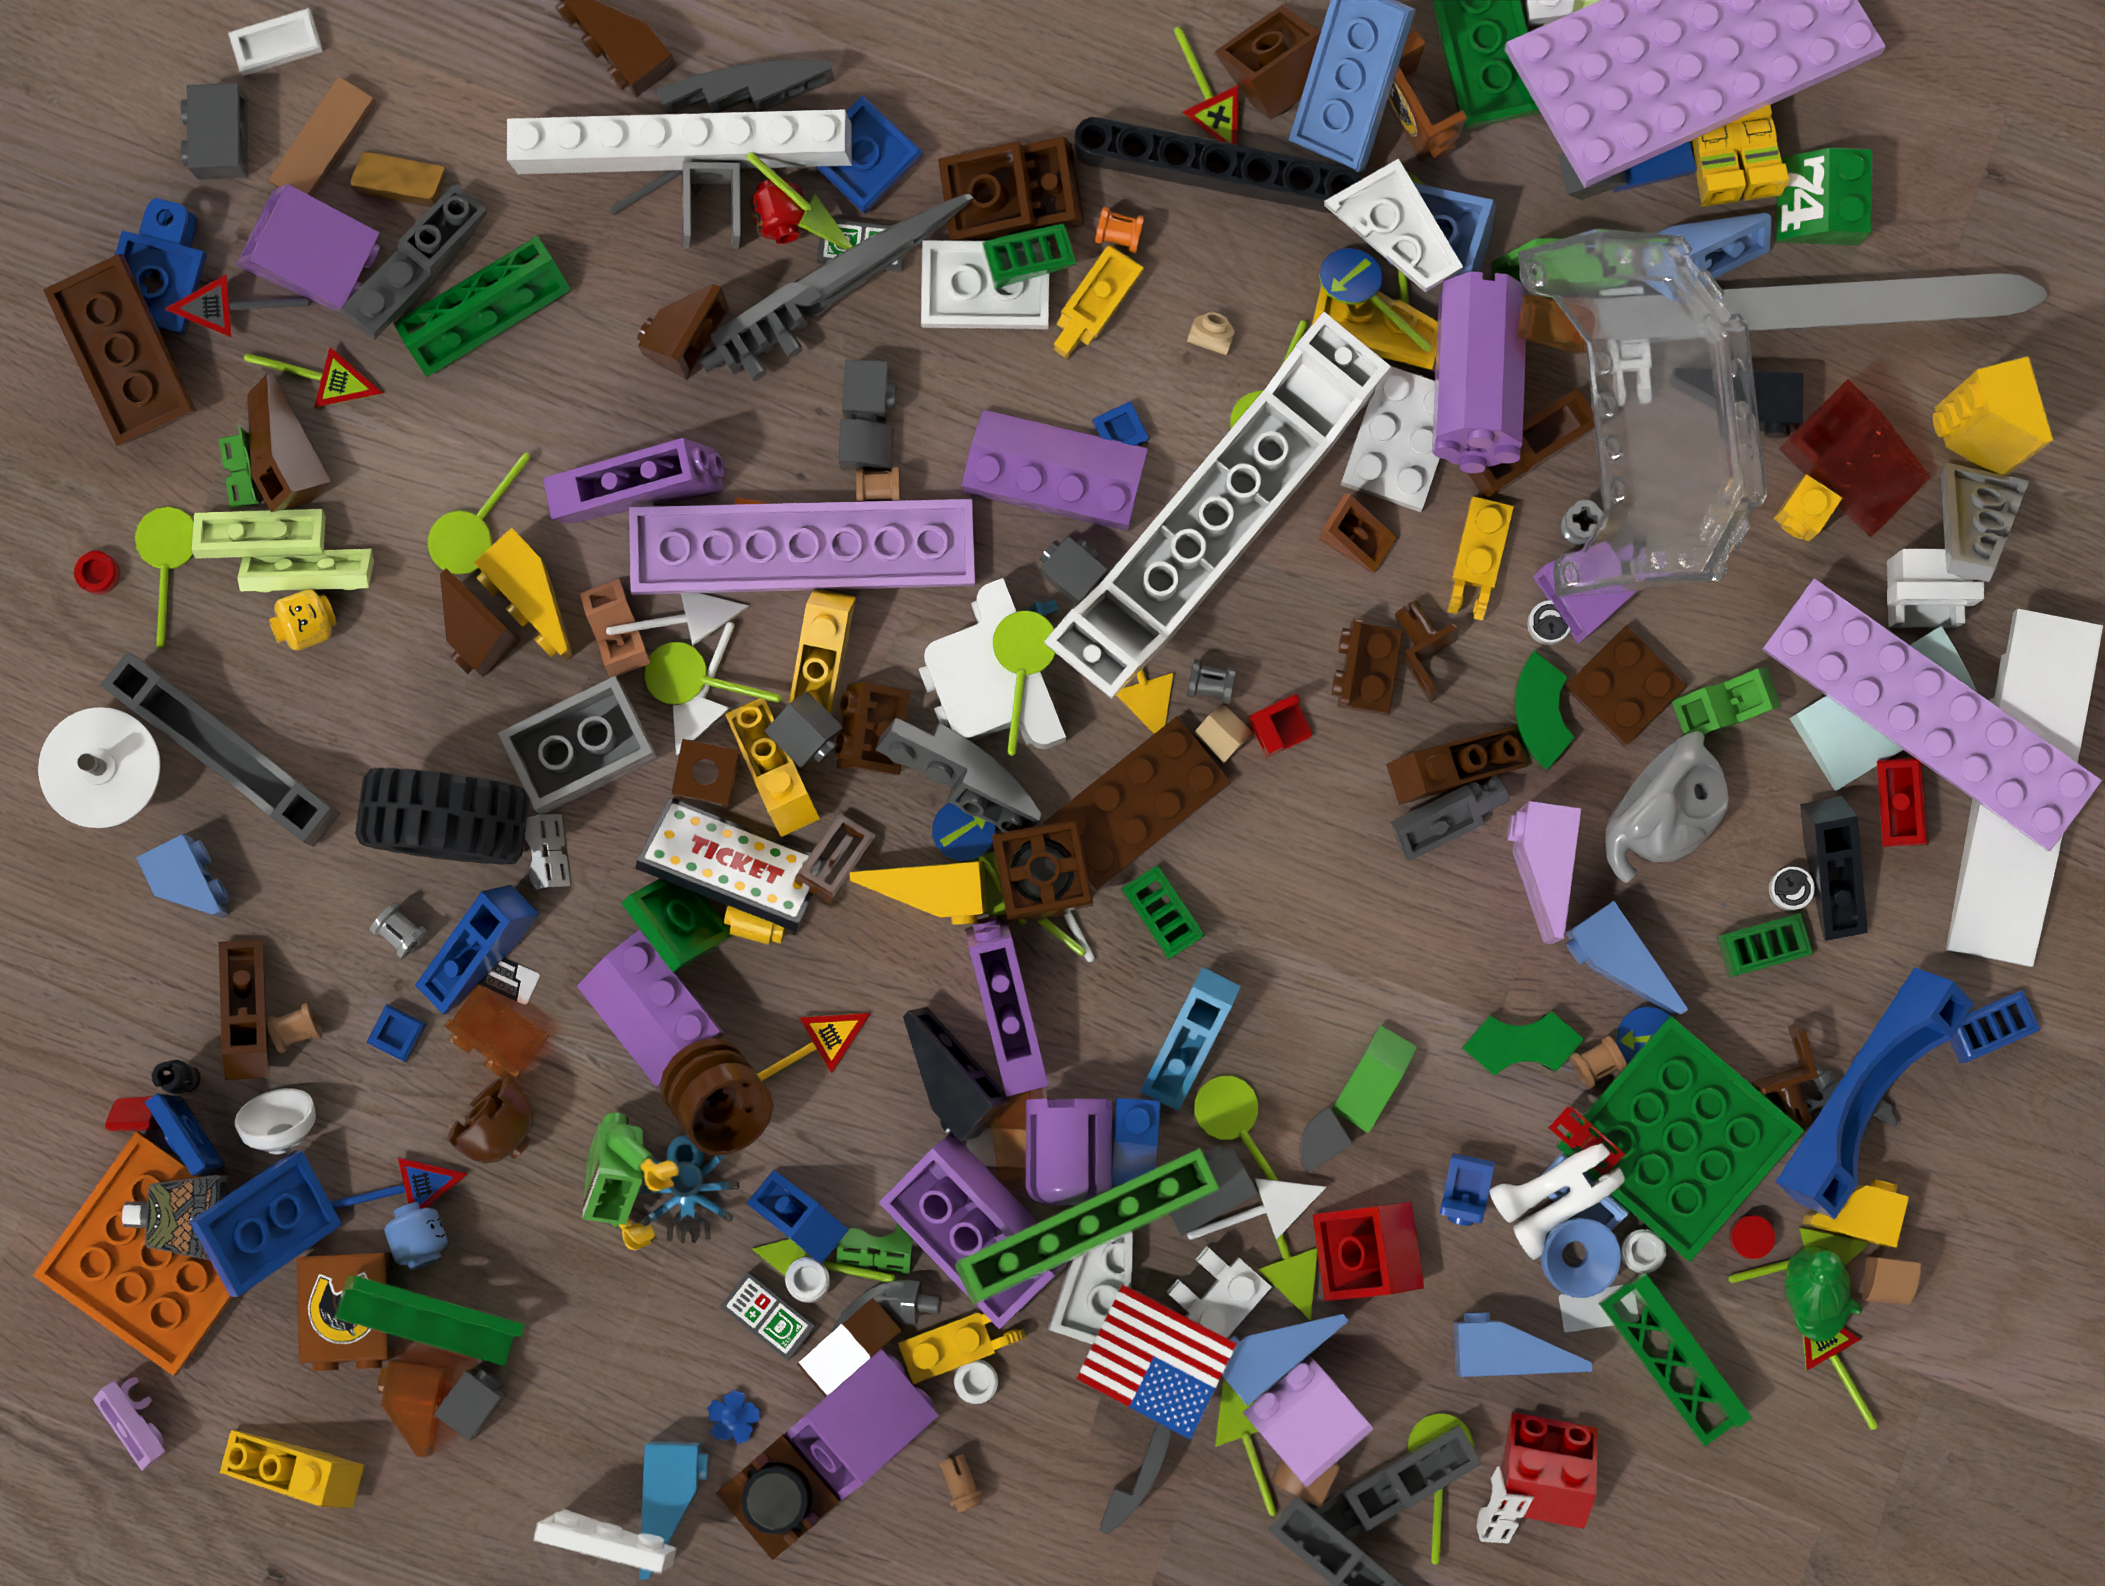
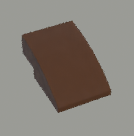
M1064 136L1025 145L1016 141L938 159L944 202L963 194H970L974 197L968 205L947 221L950 241L993 240L1063 223L1065 229L1084 226L1073 146Z

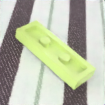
M323 509L280 510L272 513L270 510L194 513L191 551L195 559L323 555L326 517Z
M372 549L324 550L323 555L243 557L237 577L240 591L258 592L369 588L374 565Z

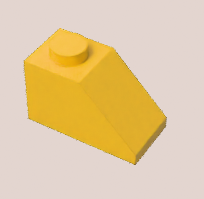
M1872 1179L1870 1186H1856L1836 1219L1813 1210L1804 1215L1802 1224L1877 1245L1896 1248L1909 1197L1896 1193L1898 1185Z

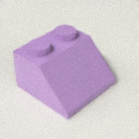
M1310 1355L1293 1367L1286 1376L1266 1393L1259 1396L1243 1412L1306 1488L1373 1430V1427Z

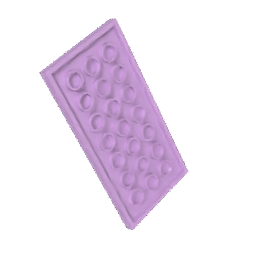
M1600 0L1508 41L1505 52L1582 185L1586 188L1738 120L1768 104L1771 105L1883 54L1886 46L1858 0Z

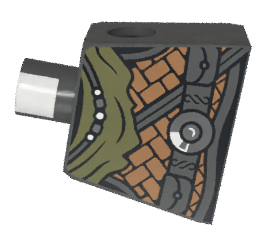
M206 1176L149 1184L147 1202H125L122 1213L124 1228H146V1247L210 1260L189 1221L229 1194L230 1176Z

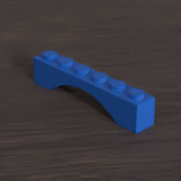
M1914 967L1776 1180V1183L1798 1204L1836 1219L1858 1185L1857 1165L1860 1144L1867 1123L1879 1100L1892 1083L1912 1063L1930 1050L1952 1039L1974 1004L1954 981Z

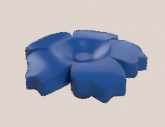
M737 1390L726 1394L723 1399L724 1403L712 1400L707 1410L710 1413L709 1419L717 1422L710 1431L715 1440L723 1439L728 1441L733 1434L738 1444L748 1442L750 1434L754 1430L748 1423L760 1420V1409L755 1407L753 1402H747L744 1405L745 1393Z

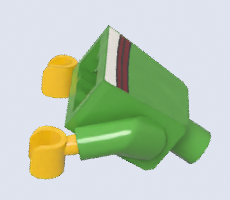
M609 1113L604 1116L603 1122L598 1124L588 1152L582 1220L611 1223L614 1228L620 1227L626 1247L631 1250H638L650 1245L651 1239L655 1236L654 1230L647 1220L632 1224L629 1219L643 1180V1171L645 1172L644 1176L648 1188L652 1191H660L675 1185L670 1178L678 1175V1168L671 1160L655 1164L652 1161L653 1155L643 1147V1130L638 1126L628 1125L629 1119L626 1115Z

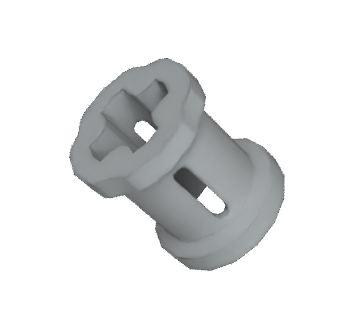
M1581 500L1576 502L1561 519L1560 529L1563 537L1569 543L1575 545H1585L1591 542L1603 528L1605 521L1604 513L1593 501ZM1579 514L1584 515V522L1591 523L1585 531L1580 530L1579 523L1573 522Z
M394 902L381 912L372 923L369 931L374 935H382L398 950L396 955L404 959L419 946L426 937L428 930L423 926L417 927L400 912L401 906Z

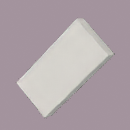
M309 8L229 32L239 71L243 76L323 52L314 18Z

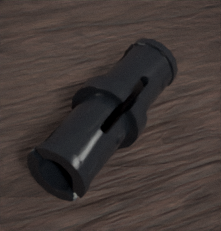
M170 1060L155 1066L152 1071V1081L156 1087H161L167 1093L177 1095L195 1090L200 1084L201 1075L196 1067L192 1068L186 1061Z

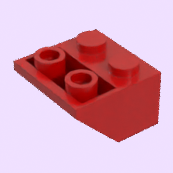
M1511 1412L1501 1475L1507 1494L1534 1496L1524 1515L1525 1518L1585 1529L1597 1490L1598 1428ZM1503 1500L1499 1509L1504 1508L1507 1500ZM1521 1501L1517 1510H1521L1525 1501Z

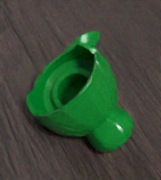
M1821 1246L1801 1248L1790 1258L1784 1284L1785 1297L1793 1311L1798 1330L1805 1337L1817 1342L1832 1340L1843 1329L1850 1314L1860 1315L1862 1312L1861 1305L1851 1298V1280L1843 1261L1836 1253Z

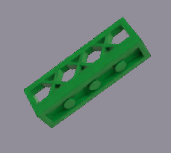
M537 235L403 316L393 324L405 346L427 378L567 293L571 288ZM539 253L540 256L522 265L524 261ZM495 279H498L497 282H495V283H493L492 285L486 287V285H487L488 283H490L491 281H493V280H495ZM463 300L459 305L449 309L453 304ZM426 322L424 326L409 334L410 330Z
M1638 1273L1598 1303L1703 1447H1706L1732 1426L1740 1428L1752 1419V1416L1647 1274ZM1631 1291L1642 1305L1639 1323L1623 1321L1612 1307ZM1647 1314L1650 1315L1657 1326L1646 1325ZM1628 1327L1639 1328L1637 1339ZM1645 1329L1662 1332L1668 1340L1666 1359L1650 1357L1643 1349ZM1674 1349L1683 1362L1672 1360ZM1653 1362L1665 1364L1663 1375ZM1672 1365L1689 1368L1694 1375L1692 1395L1675 1392L1670 1386L1669 1380ZM1700 1385L1709 1397L1699 1396ZM1680 1398L1691 1400L1690 1410L1687 1409ZM1698 1401L1714 1403L1725 1417V1419L1706 1433L1695 1420Z
M348 1275L334 1319L500 1366L506 1365L513 1338L521 1337L525 1325L362 1277Z

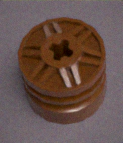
M710 1038L689 1044L672 1057L662 1074L660 1090L664 1103L680 1122V1126L691 1142L702 1152L716 1156L729 1155L740 1151L758 1139L770 1123L774 1108L771 1092L732 1042L721 1038Z

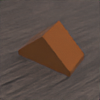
M1345 493L1323 527L1318 540L1365 569L1375 573L1397 537L1352 495Z

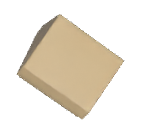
M1223 703L1193 733L1223 764L1253 734Z

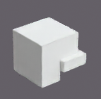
M1902 549L1887 560L1888 628H1939L1940 626L1943 628H1958L1965 623V606H1974L1984 599V582L1965 580L1946 572L1945 549Z

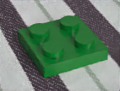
M660 878L631 893L621 902L672 973L724 944L733 936L730 935V929L724 924L723 919L705 896Z

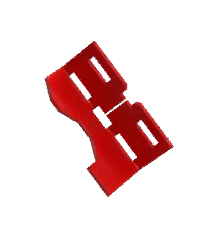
M1570 1105L1548 1127L1570 1148H1575L1578 1145L1582 1150L1606 1141L1618 1152L1614 1155L1607 1148L1610 1154L1602 1160L1606 1166L1603 1169L1598 1164L1593 1167L1601 1175L1609 1173L1618 1161L1626 1156ZM1573 1111L1585 1123L1581 1125L1569 1114ZM1560 1124L1572 1134L1570 1138H1567L1557 1129ZM1590 1127L1600 1135L1597 1139L1587 1131Z

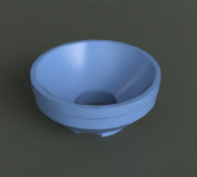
M1590 1218L1567 1219L1554 1227L1546 1237L1544 1250L1541 1255L1542 1269L1549 1282L1563 1294L1574 1298L1592 1297L1603 1292L1616 1278L1621 1262L1620 1246L1615 1235L1608 1227ZM1579 1241L1585 1249L1584 1259L1576 1266H1568L1562 1257L1563 1249L1568 1243Z

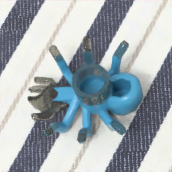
M679 1136L672 1140L667 1150V1160L673 1161L678 1168V1175L670 1178L675 1185L660 1191H652L648 1186H640L637 1195L674 1193L675 1196L641 1220V1224L643 1226L649 1225L678 1203L680 1211L667 1225V1241L673 1240V1228L677 1225L676 1234L681 1243H685L687 1231L691 1234L692 1242L696 1243L701 1234L700 1223L704 1225L705 1238L707 1240L711 1239L709 1221L702 1218L699 1212L694 1209V1206L699 1203L727 1222H732V1214L698 1194L699 1191L738 1190L740 1188V1183L737 1181L704 1183V1177L727 1155L714 1156L701 1169L704 1152L700 1151L688 1136ZM653 1157L652 1161L655 1164L661 1163L659 1160Z

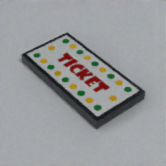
M670 797L645 843L635 867L637 870L794 932H797L814 896L813 893L808 891V885L803 883L800 886L794 882L796 874L810 856V852ZM821 857L810 873L817 877L828 859Z

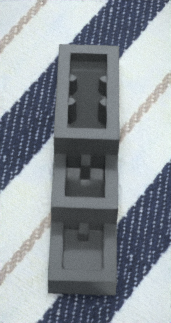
M779 60L741 64L697 74L656 90L666 114H675L703 101L707 102L711 113H719L750 99L756 111L763 112L833 82L834 76L829 61Z
M1457 1425L1324 1500L1321 1508L1314 1506L1312 1509L1345 1537L1351 1539L1363 1531L1372 1529L1401 1510L1411 1508L1482 1463L1461 1426Z
M1297 1496L1293 1498L1268 1529L1270 1533L1333 1586H1404Z

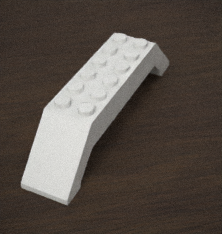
M1323 312L1296 344L1294 350L1265 390L1105 579L1074 609L1072 608L1045 640L1044 644L1112 699L1167 645L1318 466L1385 377L1391 366Z

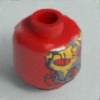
M782 178L790 187H792L800 196L804 198L800 186L796 185L793 182H788L786 178ZM770 179L760 183L750 199V207L759 235L767 240H775L777 244H788L796 241L804 228L798 225L805 211Z

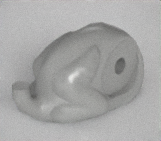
M1694 731L1683 735L1660 752L1635 780L1608 819L1605 833L1606 857L1614 874L1624 883L1630 881L1637 872L1628 863L1626 857L1628 849L1638 857L1651 862H1675L1690 856L1705 842L1720 824L1728 810L1729 795L1723 770L1715 757L1704 747L1705 736L1701 732Z

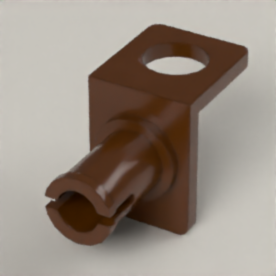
M1413 601L1408 604L1410 610L1407 611L1404 606L1397 611L1395 617L1414 643L1413 647L1405 651V665L1431 703L1436 700L1437 689L1420 662L1457 641L1458 627L1453 623L1442 630L1436 631L1421 609L1419 602Z
M1794 1024L1788 1026L1800 1067L1755 1080L1751 1083L1761 1094L1776 1092L1781 1111L1797 1125H1799L1798 1121H1802V1124L1805 1125L1811 1122L1812 1118L1809 1115L1801 1085L1805 1081L1817 1078L1818 1073L1806 1032L1803 1028Z

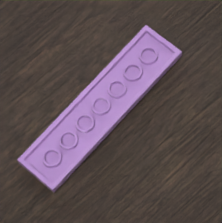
M972 499L629 507L630 581L632 595L800 591L814 589L958 587L975 585Z
M1815 578L1810 582L1761 649L2046 851L2052 850L2102 781Z

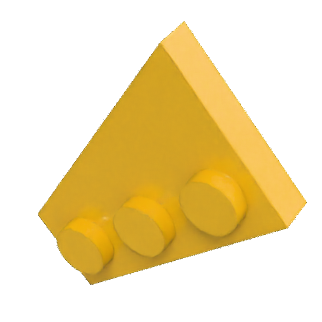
M1322 287L1320 288L1312 325L1325 312L1379 357L1432 370L1437 348L1438 322L1400 299L1393 300L1380 291L1376 294L1432 346V350L1426 352L1372 302L1367 301L1363 304L1354 305L1340 303L1328 296Z

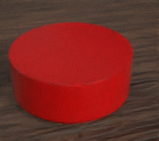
M97 550L89 551L77 560L74 567V578L77 584L85 591L94 595H102L116 587L120 579V568L116 560L107 553Z
M1747 1215L1733 1223L1729 1232V1242L1732 1249L1739 1256L1747 1259H1759L1769 1254L1775 1244V1232L1772 1225L1766 1219L1760 1216Z

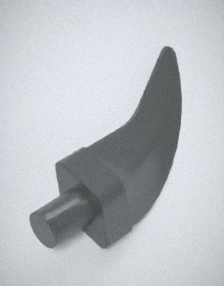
M906 1279L885 1282L867 1290L851 1302L837 1319L831 1333L872 1297L893 1321L914 1325L918 1322L920 1312L939 1314L942 1299L941 1296L923 1295L921 1281Z

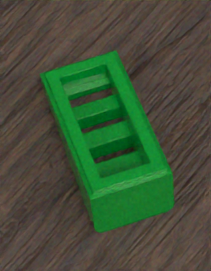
M1064 223L982 242L984 256L995 289L1076 265ZM1056 238L1061 258L1053 259L1048 239ZM1038 242L1045 260L1039 263L1036 261L1031 245ZM1023 247L1028 265L1020 266L1015 249ZM1007 252L1012 269L1004 270L999 254Z
M1158 865L1121 888L1168 961L1205 937ZM1157 881L1161 888L1140 901L1136 893ZM1166 895L1170 902L1149 915L1145 908ZM1176 910L1179 917L1159 929L1155 922ZM1185 924L1189 931L1168 943L1164 936Z
M1801 913L1717 936L1729 978L1813 955ZM1789 925L1792 926L1799 949L1792 952L1790 951L1784 927ZM1775 930L1782 952L1781 955L1775 956L1768 931ZM1759 934L1766 959L1759 960L1753 935ZM1739 939H1744L1751 962L1744 965L1737 943Z

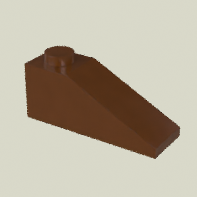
M263 939L218 942L221 1052L225 1080L270 1077Z

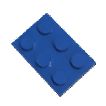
M301 1150L292 1151L189 1221L229 1295L232 1297L241 1296L342 1225L306 1156Z

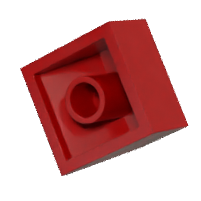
M1412 1201L1312 1214L1324 1301L1392 1295L1424 1289Z

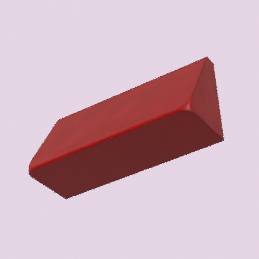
M1916 758L1877 761L1882 846L1929 845L1923 763Z

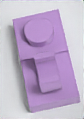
M137 1377L126 1380L120 1388L114 1380L101 1388L93 1401L140 1470L143 1471L157 1462L166 1452L162 1447L164 1445L163 1437L156 1426L152 1423L147 1424L143 1417L138 1415V1413H141L148 1407L152 1399L148 1396L140 1402H134L129 1398L128 1391L139 1383Z

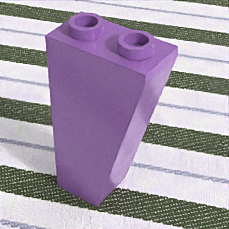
M680 438L544 477L543 481L551 519L572 524L627 512L629 507H650L722 491L724 489L721 477H724L725 469L720 455L715 452V449L686 438Z
M996 916L979 919L977 923H972L973 928L965 929L1006 1097L1049 1086L1007 919L998 921Z

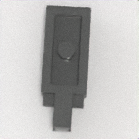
M1493 776L1456 789L1390 822L1402 855L1406 861H1411L1484 825L1483 818L1489 814V811L1510 800L1505 786L1497 776Z

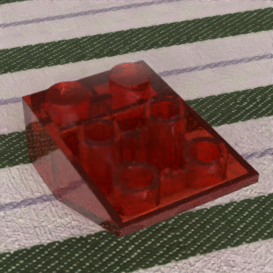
M1849 379L1779 448L1805 475L1807 474L1842 497L1837 506L1870 538L1931 478L1881 410Z

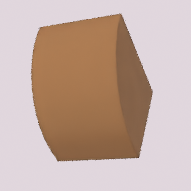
M1866 1257L1862 1300L1909 1306L1918 1288L1922 1263Z
M1281 1458L1270 1481L1321 1508L1340 1467L1337 1464H1333L1306 1488Z

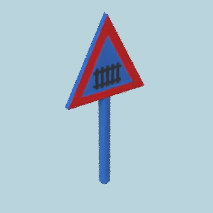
M397 1157L403 1180L402 1185L330 1201L334 1209L406 1193L408 1204L418 1202L420 1209L428 1208L468 1173Z

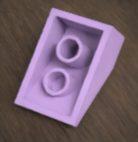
M1529 801L1516 811L1515 815L1510 816L1507 841H1514L1512 853L1543 943L1554 944L1564 939L1581 809Z

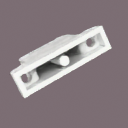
M1003 578L984 585L978 592L977 601L971 603L978 624L930 643L924 654L926 666L918 669L927 693L936 690L941 706L934 708L939 723L959 733L971 742L1011 727L1017 674L1006 670L998 662L993 651V635L996 627L1006 616L1016 612ZM1041 672L1025 675L1019 728L1026 745L1032 744L1039 749H1049L1065 743L1066 736Z

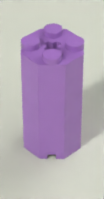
M1470 271L1444 280L1442 292L1439 294L1432 452L1436 457L1444 458L1453 464H1460V470L1466 473H1480L1485 470L1486 466L1490 467L1500 463H1515L1520 460V449L1523 439L1528 287L1508 274L1495 273V281L1483 280V272Z

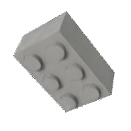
M616 676L498 733L535 811L539 814H547L658 759L622 683Z

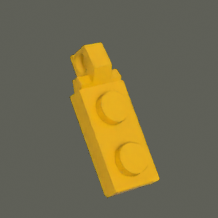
M1109 244L1062 309L1057 325L1064 330L1054 342L1055 347L1053 350L1068 359L1080 341L1089 346L1093 339L1098 337L1144 271V267Z

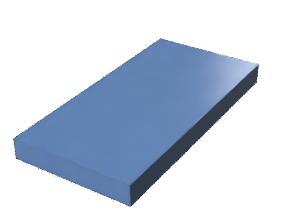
M1330 0L1289 141L1351 168L1356 172L1366 170L1416 9L1396 0Z

